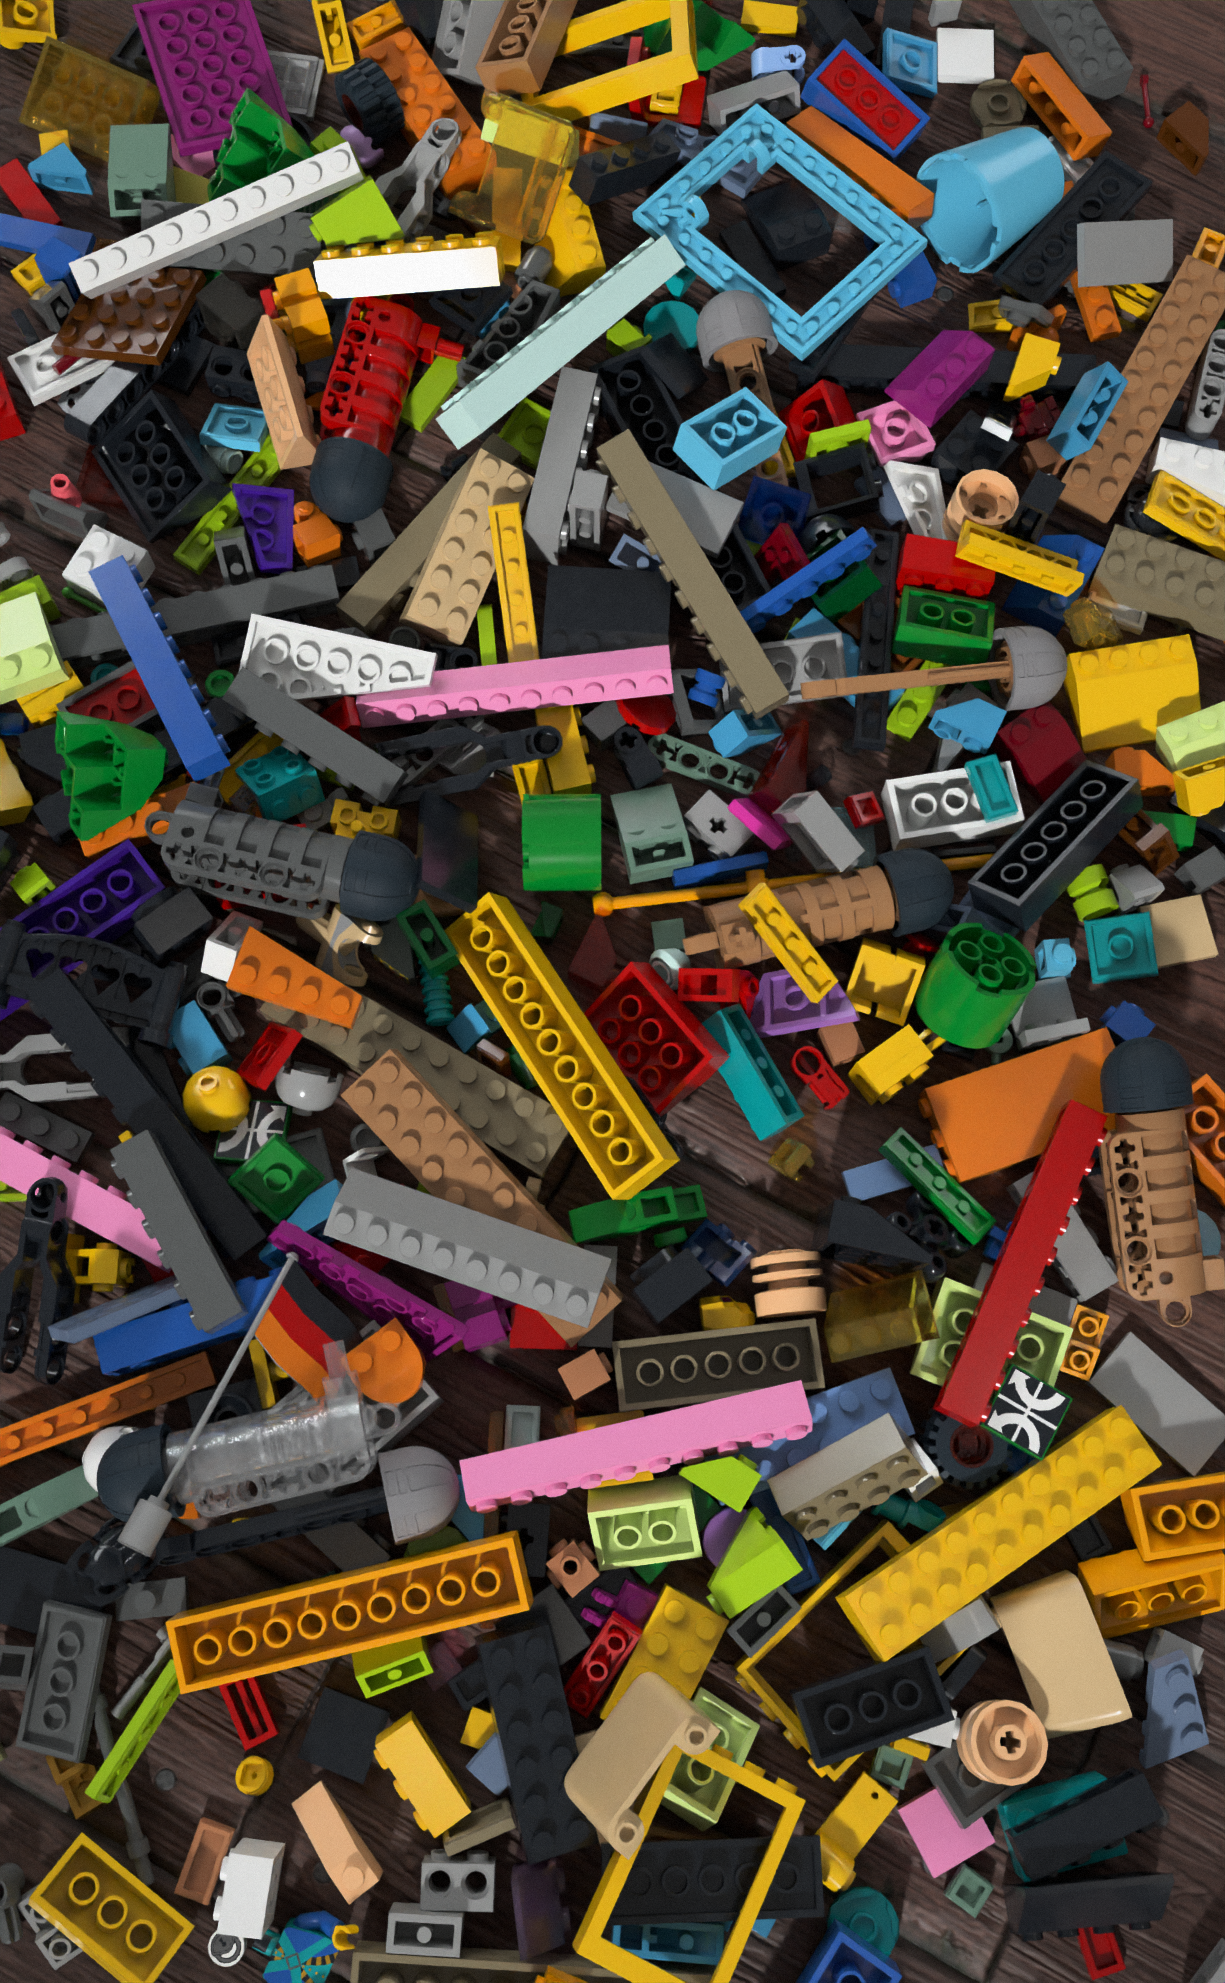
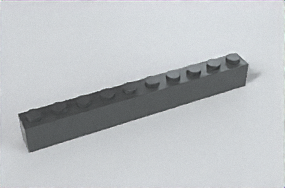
M332 564L327 566L315 565L308 570L299 572L287 571L279 576L267 579L255 578L250 580L249 583L240 585H223L217 590L208 592L195 591L188 596L176 599L163 598L156 605L152 606L151 609L153 613L159 611L168 627L163 630L166 637L171 635L177 647H183L210 641L213 636L249 626L251 613L277 618L299 612L302 620L337 613L336 605L340 602L341 597ZM108 611L100 612L97 616L89 618H72L67 620L66 623L49 625L63 662L67 660L73 670L131 658Z

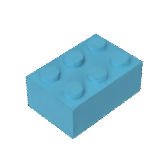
M745 387L682 423L673 451L714 491L776 454L787 426Z

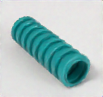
M418 960L417 964L421 967L419 975L423 977L420 980V984L424 986L421 992L426 997L423 999V1004L427 1006L424 1009L425 1015H428L426 1024L430 1026L450 1024L455 1017L451 1014L453 1005L449 1004L452 1001L451 995L448 994L450 986L446 984L449 981V977L444 972L431 979L421 961Z

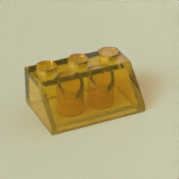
M922 1270L835 1292L830 1295L823 1330L832 1363L940 1338Z

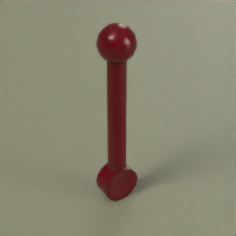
M1142 74L1140 77L1145 113L1143 126L1145 128H1151L1154 125V119L1150 113L1148 74Z

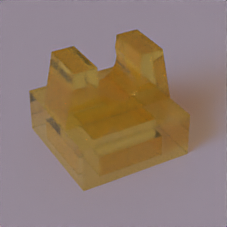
M787 1138L768 1161L776 1171L798 1183L802 1180V1176L797 1171L803 1164L812 1168L815 1164L810 1155L812 1151L804 1143L791 1138Z

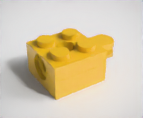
M908 1024L857 1061L847 1075L870 1105H873L878 1100L883 1105L904 1087L901 1083L905 1081L909 1086L930 1068L926 1063L934 1056L931 1052L946 1040L939 1036L928 1045H925L923 1042L931 1037L934 1032L927 1028L917 1035Z

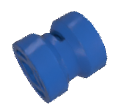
M697 668L694 677L699 683L690 688L687 698L716 708L719 701L716 689L723 688L726 680L722 676Z

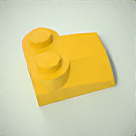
M0 0V44L8 49H20L25 45V42L57 43L54 0Z

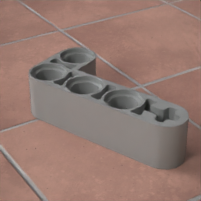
M1218 329L1212 333L1200 357L1185 423L1187 435L1195 440L1207 439L1222 414L1225 400V329Z

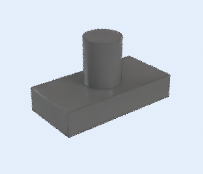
M188 1576L140 1581L134 1585L126 1583L130 1589L121 1598L116 1600V1621L170 1616L189 1610Z

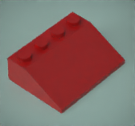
M630 962L584 1013L624 1076L634 1078L660 1117L706 1082L730 1057L683 1001H678L676 993L650 963Z

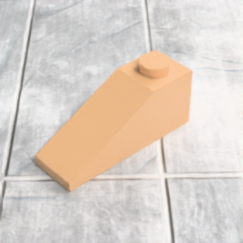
M322 1779L292 1802V1806L328 1875L350 1905L380 1880L383 1869Z

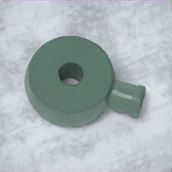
M1008 1029L1000 1038V1043L984 1048L992 1055L990 1062L992 1066L1001 1063V1055H1005L1012 1048L1013 1037Z

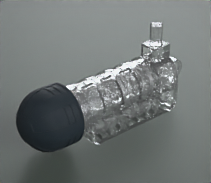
M340 1340L323 1344L329 1376L322 1378L325 1396L205 1424L164 1500L170 1504L167 1511L173 1515L172 1518L182 1517L185 1513L186 1504L194 1502L196 1510L201 1515L214 1517L358 1482L364 1479L376 1467L377 1452L374 1438L395 1432L401 1424L402 1413L399 1407L391 1402H380L366 1406L357 1370L350 1371L344 1341ZM381 1408H389L395 1414V1423L388 1429L379 1427L375 1421L376 1413ZM163 1423L159 1426L142 1428L126 1434L111 1444L100 1460L96 1479L98 1494L106 1509L116 1518L127 1522L140 1498L148 1500L150 1495L158 1497L196 1427L172 1432L169 1425ZM356 1457L357 1460H364L365 1465L361 1468L359 1465H352L346 1467V1470L343 1471V1464ZM318 1463H323L328 1467V1479L318 1475ZM302 1471V1478L291 1484L286 1481L278 1483L277 1487H274V1481L280 1478V1476L292 1477ZM261 1476H262V1477L265 1479V1481H266V1486H267L266 1490H265L264 1481H263V1479L261 1478ZM248 1480L256 1484L258 1488L257 1496L249 1492L247 1488ZM239 1485H240V1492H241V1494H242L244 1500L239 1496V1493H238V1487H239ZM230 1489V1496L225 1500L215 1499L213 1494L226 1493Z

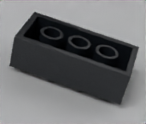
M923 1643L900 1651L886 1662L871 1661L789 1690L813 1764L817 1769L955 1720L929 1646Z

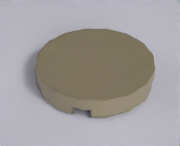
M992 79L980 84L973 93L970 100L969 113L973 122L981 129L982 127L1019 126L1027 110V101L1018 89L1011 86L1010 81Z

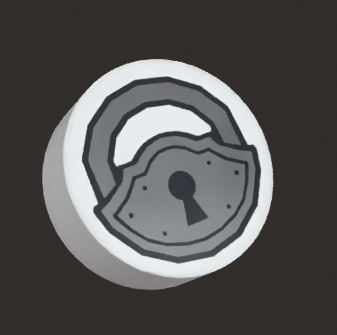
M216 1930L208 1944L211 1959L217 1965L223 1967L236 1964L246 1951L247 1938L217 1934Z

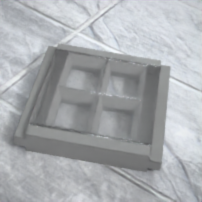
M267 50L287 111L298 116L304 122L313 121L325 68V60L319 59L316 56Z

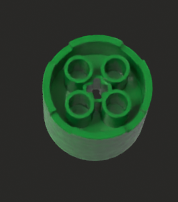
M523 794L522 853L524 865L522 866L524 891H601V794Z
M970 922L959 924L948 932L922 976L913 999L915 1009L928 1028L941 1038L966 1048L980 1049L990 1047L1000 1040L1036 984L1034 970L1037 965L1029 951L1008 933L1005 932L1002 937L994 932L983 929L982 923Z

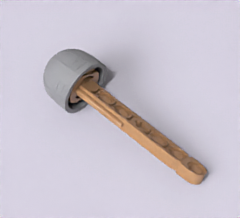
M743 290L722 292L707 302L698 317L696 334L703 366L712 372H726L731 394L742 389L740 383L743 378L747 376L754 377L756 385L750 391L776 415L762 363L778 347V339L774 334L771 323L773 321L768 309L761 299L750 292ZM778 449L776 454L755 467L764 502L769 509L767 514L772 531L777 528L776 525L780 519L787 517L793 521L792 531L796 535L799 530V522L794 504L792 503V495L780 449ZM775 461L779 467L775 474L768 476L762 473V467L766 462ZM776 489H781L786 493L785 500L780 504H774L769 500L771 492Z
M1035 626L998 628L993 632V644L987 658V663L800 683L802 700L988 680L993 700L998 704L997 707L1005 711L1029 709L1048 702L1058 693L1066 678L1067 657L1064 648L1057 639L1042 628Z

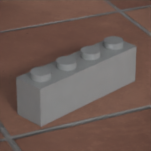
M1033 1172L1006 1187L1017 1207L1021 1203ZM1076 1204L1075 1206H1070L1066 1215L1070 1217V1222L1065 1233L1062 1236L1058 1235L1054 1246L1058 1250L1052 1264L1073 1298L1078 1299L1077 1303L1088 1300L1118 1282L1119 1279L1115 1275L1117 1273L1115 1264L1107 1255L1104 1256L1097 1246L1099 1240L1095 1232L1089 1226L1086 1227L1079 1217L1081 1215L1080 1209Z

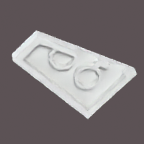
M890 460L883 468L914 535L948 540L942 528L943 514L946 507L939 469Z

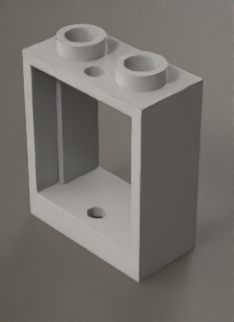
M818 791L793 794L771 814L818 873H846L858 864L859 860L857 858L865 851Z

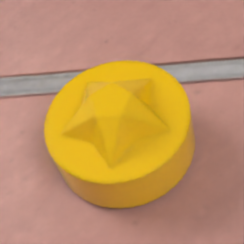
M258 1756L247 1757L240 1763L236 1771L235 1780L238 1789L252 1796H259L265 1793L273 1781V1767L264 1758Z

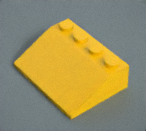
M1189 634L1071 653L1067 656V674L1063 684L1078 742L1084 753L1156 741L1157 727L1201 710L1197 661Z

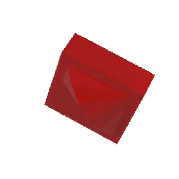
M873 791L848 796L843 801L855 829L880 824L885 819Z

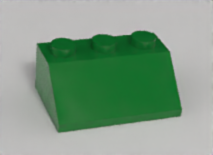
M904 585L893 632L891 653L953 666L986 663L993 644L995 603Z

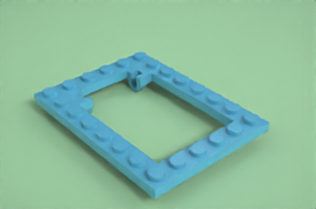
M757 103L632 212L633 221L653 238L658 240L665 234L683 262L719 293L729 290H743L761 299L773 321L771 323L778 342L801 361L927 247L928 239ZM757 158V171L761 174H764L777 162L880 245L802 317L698 232L709 222L708 210L699 197L741 159L749 164L753 159Z

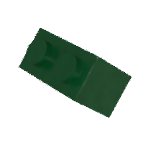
M425 899L396 915L400 929L431 979L460 964L458 952Z

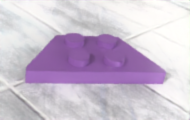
M784 969L763 974L759 982V992L755 997L749 1021L759 1038L860 1021V1016L838 982L818 1003H813L808 999L789 972Z

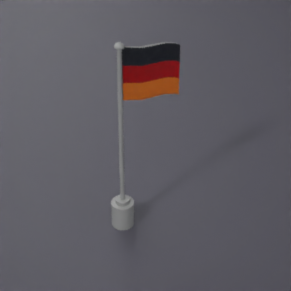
M288 1252L286 1254L288 1259L160 1494L158 1497L150 1495L148 1500L139 1499L117 1539L121 1544L151 1557L173 1516L167 1511L170 1504L164 1500L253 1336H255L274 1363L311 1396L323 1413V1416H326L348 1374L339 1359L364 1340L350 1319L316 1289L298 1265L299 1257L297 1253Z

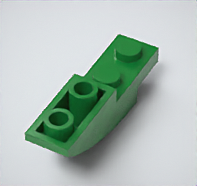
M699 1184L672 1189V1186L638 1192L629 1200L608 1199L568 1212L575 1243L583 1244L639 1234L641 1230L704 1220L707 1217V1212Z

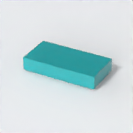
M992 754L966 762L964 768L985 822L989 823L1016 815L1019 810L997 755Z

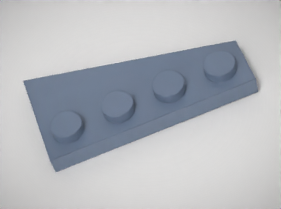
M665 118L649 134L663 131L681 150L677 161L685 166L718 137L715 135L712 137L701 136L697 129ZM757 158L753 159L749 164L741 159L716 184L744 199L764 174L757 171Z

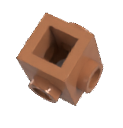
M563 1538L548 1551L551 1557L546 1562V1565L549 1567L545 1572L557 1589L563 1586L572 1598L600 1575L599 1569L593 1563L596 1555L584 1540L579 1544L573 1538L567 1543ZM573 1560L576 1562L577 1567L569 1569L566 1567L565 1562Z

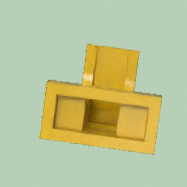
M68 1233L65 1257L76 1282L74 1303H79L81 1285H93V1292H113L114 1286L129 1288V1283H134V1274H131V1266H135L136 1258H131L132 1254L117 1249V1244L96 1243V1249H84L85 1236ZM83 1258H89L88 1276H81Z

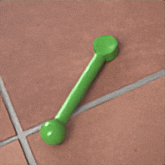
M69 586L62 589V595L67 599L73 598L99 613L108 611L74 593V590Z

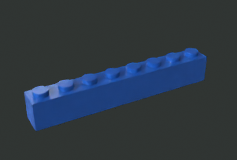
M121 555L88 571L186 769L195 783L230 766L231 764L225 755L230 749L221 733L215 735L212 728L218 725L209 708L202 709L200 703L205 700L196 683L190 686L187 679L192 677V674L184 659L177 660L175 654L179 653L180 650L171 635L167 637L164 635L163 630L168 627L159 611L153 613L151 607L156 605L147 587L141 589L139 583L144 580L136 565L129 566L124 556Z

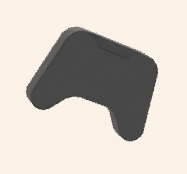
M1001 296L998 304L1000 316L1018 327L1028 328L1030 322H1033L1043 328H1049L1054 319V316L1046 308L1037 303H1028L1008 296Z

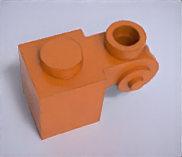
M309 501L296 503L293 509V545L306 566L309 568L341 556L340 542L343 541V536L339 526L333 524L328 515L323 513L314 503Z

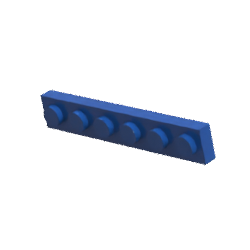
M862 527L744 608L740 613L752 633L762 630L766 626V622L773 617L788 612L792 608V604L799 599L813 595L818 590V586L827 580H833L842 575L845 568L853 562H859L867 558L871 554V550L877 547L876 542L868 531Z

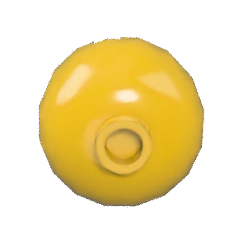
M210 1066L194 1073L187 1081L182 1094L183 1107L194 1127L206 1133H210L209 1130H220L222 1133L240 1125L248 1115L251 1094L238 1073L227 1067Z

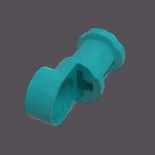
M895 1494L890 1495L884 1503L872 1505L871 1514L875 1516L881 1514L896 1522L897 1527L903 1529L909 1522L930 1532L942 1524L946 1517L945 1512L939 1506L928 1500L921 1499L915 1503L911 1498L905 1500Z

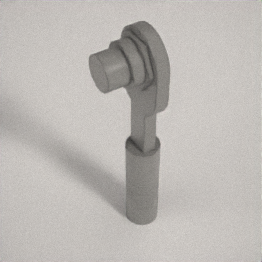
M166 1625L162 1626L156 1634L161 1640L162 1646L157 1651L155 1660L144 1674H140L128 1691L111 1710V1713L117 1719L122 1720L151 1684L150 1679L157 1670L173 1656Z

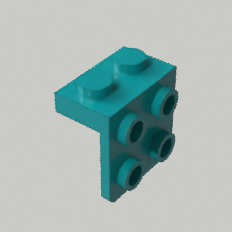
M278 746L270 753L257 759H250L235 770L237 777L255 796L263 819L281 822L325 801L316 769L300 753L296 755L284 746Z

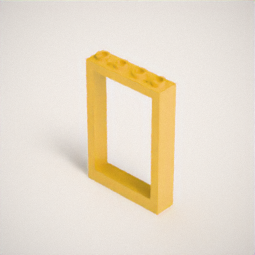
M626 0L571 19L555 57L671 18L672 51L538 96V91L535 93H521L522 104L519 105V111L526 113L527 107L545 112L543 119L552 122L555 116L573 121L699 79L693 1Z
M883 1519L821 1579V1583L816 1584L798 1602L802 1608L752 1658L745 1653L734 1664V1667L739 1672L734 1678L748 1694L755 1690L763 1700L759 1707L772 1722L777 1718L782 1721L787 1727L783 1732L784 1736L797 1750L803 1746L809 1752L798 1717L754 1666L878 1545L890 1558H893L910 1546L905 1538L887 1520ZM966 1649L936 1662L935 1665L939 1676ZM863 1753L819 1769L813 1764L812 1758L807 1762L821 1778L828 1774L835 1782Z
M715 1743L711 1750L707 1749L698 1755L688 1754L677 1745H674L640 1792L632 1810L642 1820L644 1837L629 1860L617 1850H614L572 1943L576 1953L632 1983H688L601 1937L680 1757L684 1753L784 1806L767 1851L710 1983H729L806 1801L795 1795L798 1787L779 1777L775 1784L763 1778L766 1770L747 1760L743 1767L731 1761L734 1753Z

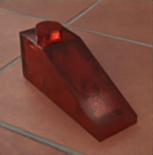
M805 719L784 730L748 795L773 820L775 819L771 814L793 794L804 793L806 790L809 723Z

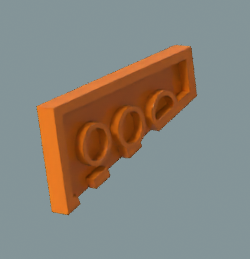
M250 925L226 984L229 990L349 1029H353L363 1002V997Z

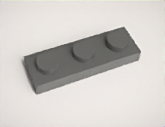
M7 1091L0 1101V1126L78 1164L81 1163L96 1136L94 1133Z

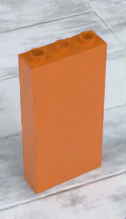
M1107 1027L925 1088L919 1094L921 1099L918 1100V1106L922 1116L929 1119L932 1130H930L931 1141L933 1144H936V1149L940 1148L944 1158L942 1165L948 1174L959 1184L1040 1157L1061 1107L1070 1099L1108 1116L1104 1127L1108 1130L1116 1129L1114 1116L1116 1113L1103 1112L1100 1074L1103 1063L1109 1053L1115 1048Z

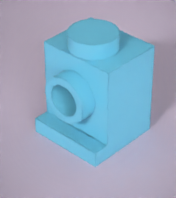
M1069 938L1043 940L1034 949L1038 981L1064 976L1066 979L1071 978V971L1076 965V953L1074 948L1070 947Z

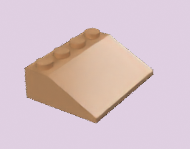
M268 314L262 315L246 354L280 470L312 465L321 438L318 434H315L313 429L314 415L311 406L306 405L304 380L302 376H298L296 371V353L293 347H289L287 336Z

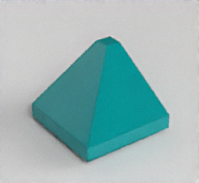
M684 266L664 283L673 297L679 300L696 279L697 274Z

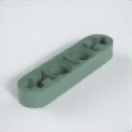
M668 734L654 735L648 742V748L655 755L660 766L739 798L753 799L761 790L762 776L751 767L728 758H723L718 754ZM661 743L665 744L666 751H663L661 755L656 754L657 748L655 747H660ZM675 748L680 749L677 753L676 762L672 761ZM686 754H694L697 756L699 763L697 766L689 768L683 765L681 758ZM721 765L726 768L728 775L723 779H715L710 773L711 768ZM733 771L738 772L736 779L734 780V785L729 784L732 779ZM747 778L753 779L752 785L754 786H750L748 790L744 789L742 781L745 782Z

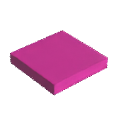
M750 798L734 799L727 807L736 818L772 850L787 848L793 843L782 827Z

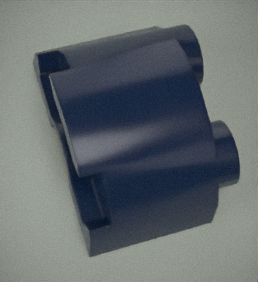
M707 1218L680 1247L682 1251L688 1247L709 1276L721 1286L725 1285L726 1287L757 1254V1251L747 1241L743 1239L740 1243L736 1240L733 1241L734 1233L724 1224L720 1223L716 1226Z

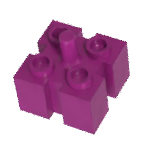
M453 1280L444 1283L456 1320L470 1327L462 1339L465 1349L469 1353L508 1340L506 1332L512 1329L504 1309L518 1305L517 1303Z

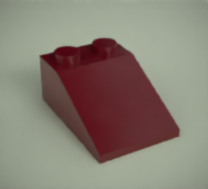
M1049 701L1040 706L1029 708L996 733L990 745L991 749L1003 762H1011L1013 774L1040 805L1087 759L1066 720Z

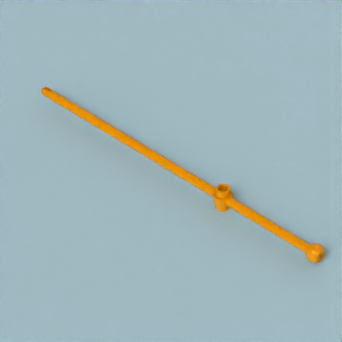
M995 853L941 860L946 864L949 871L980 868ZM757 869L745 872L746 881L739 883L612 897L607 892H599L592 897L593 911L599 917H606L614 909L748 895L759 883H766L772 890L840 872L768 879L765 878L764 869Z

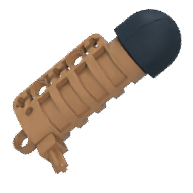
M904 848L876 855L871 867L850 870L846 873L840 872L772 889L771 891L812 946L816 948L823 946V944L844 941L858 935L871 934L887 929L894 937L928 929L937 924L948 912L954 895V884L948 867L935 854L920 848ZM746 896L702 907L710 932L682 939L686 955L715 949L714 958L717 969H734L776 957L738 907V904Z
M1138 1037L1127 1040L1115 1047L1105 1059L1100 1074L1103 1112L1116 1113L1114 1114L1116 1129L1108 1130L1104 1141L1098 1147L1112 1259L1117 1269V1273H1115L1119 1279L1117 1284L1123 1290L1139 1301L1156 1300L1160 1318L1172 1327H1181L1186 1325L1192 1317L1190 1296L1206 1291L1225 1289V1261L1219 1255L1203 1256L1185 1112L1184 1107H1180L1194 1103L1188 1065L1178 1050L1170 1044L1157 1038ZM1120 1141H1123V1147H1119L1117 1152H1115V1147L1120 1145ZM1125 1157H1126V1164L1123 1163V1159H1124ZM1127 1173L1128 1181L1124 1186L1119 1187L1118 1180L1120 1176ZM1120 1197H1123L1124 1202H1120ZM1136 1241L1135 1250L1127 1253L1129 1244ZM1174 1301L1180 1302L1184 1307L1182 1317L1177 1320H1171L1166 1315L1167 1305Z

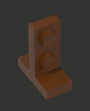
M1142 809L1118 833L1143 859L1146 868L1154 876H1157L1180 857L1170 831L1161 822L1157 825Z

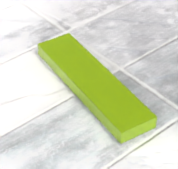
M169 1660L84 1792L92 1799L107 1804L111 1802L180 1694L174 1660Z

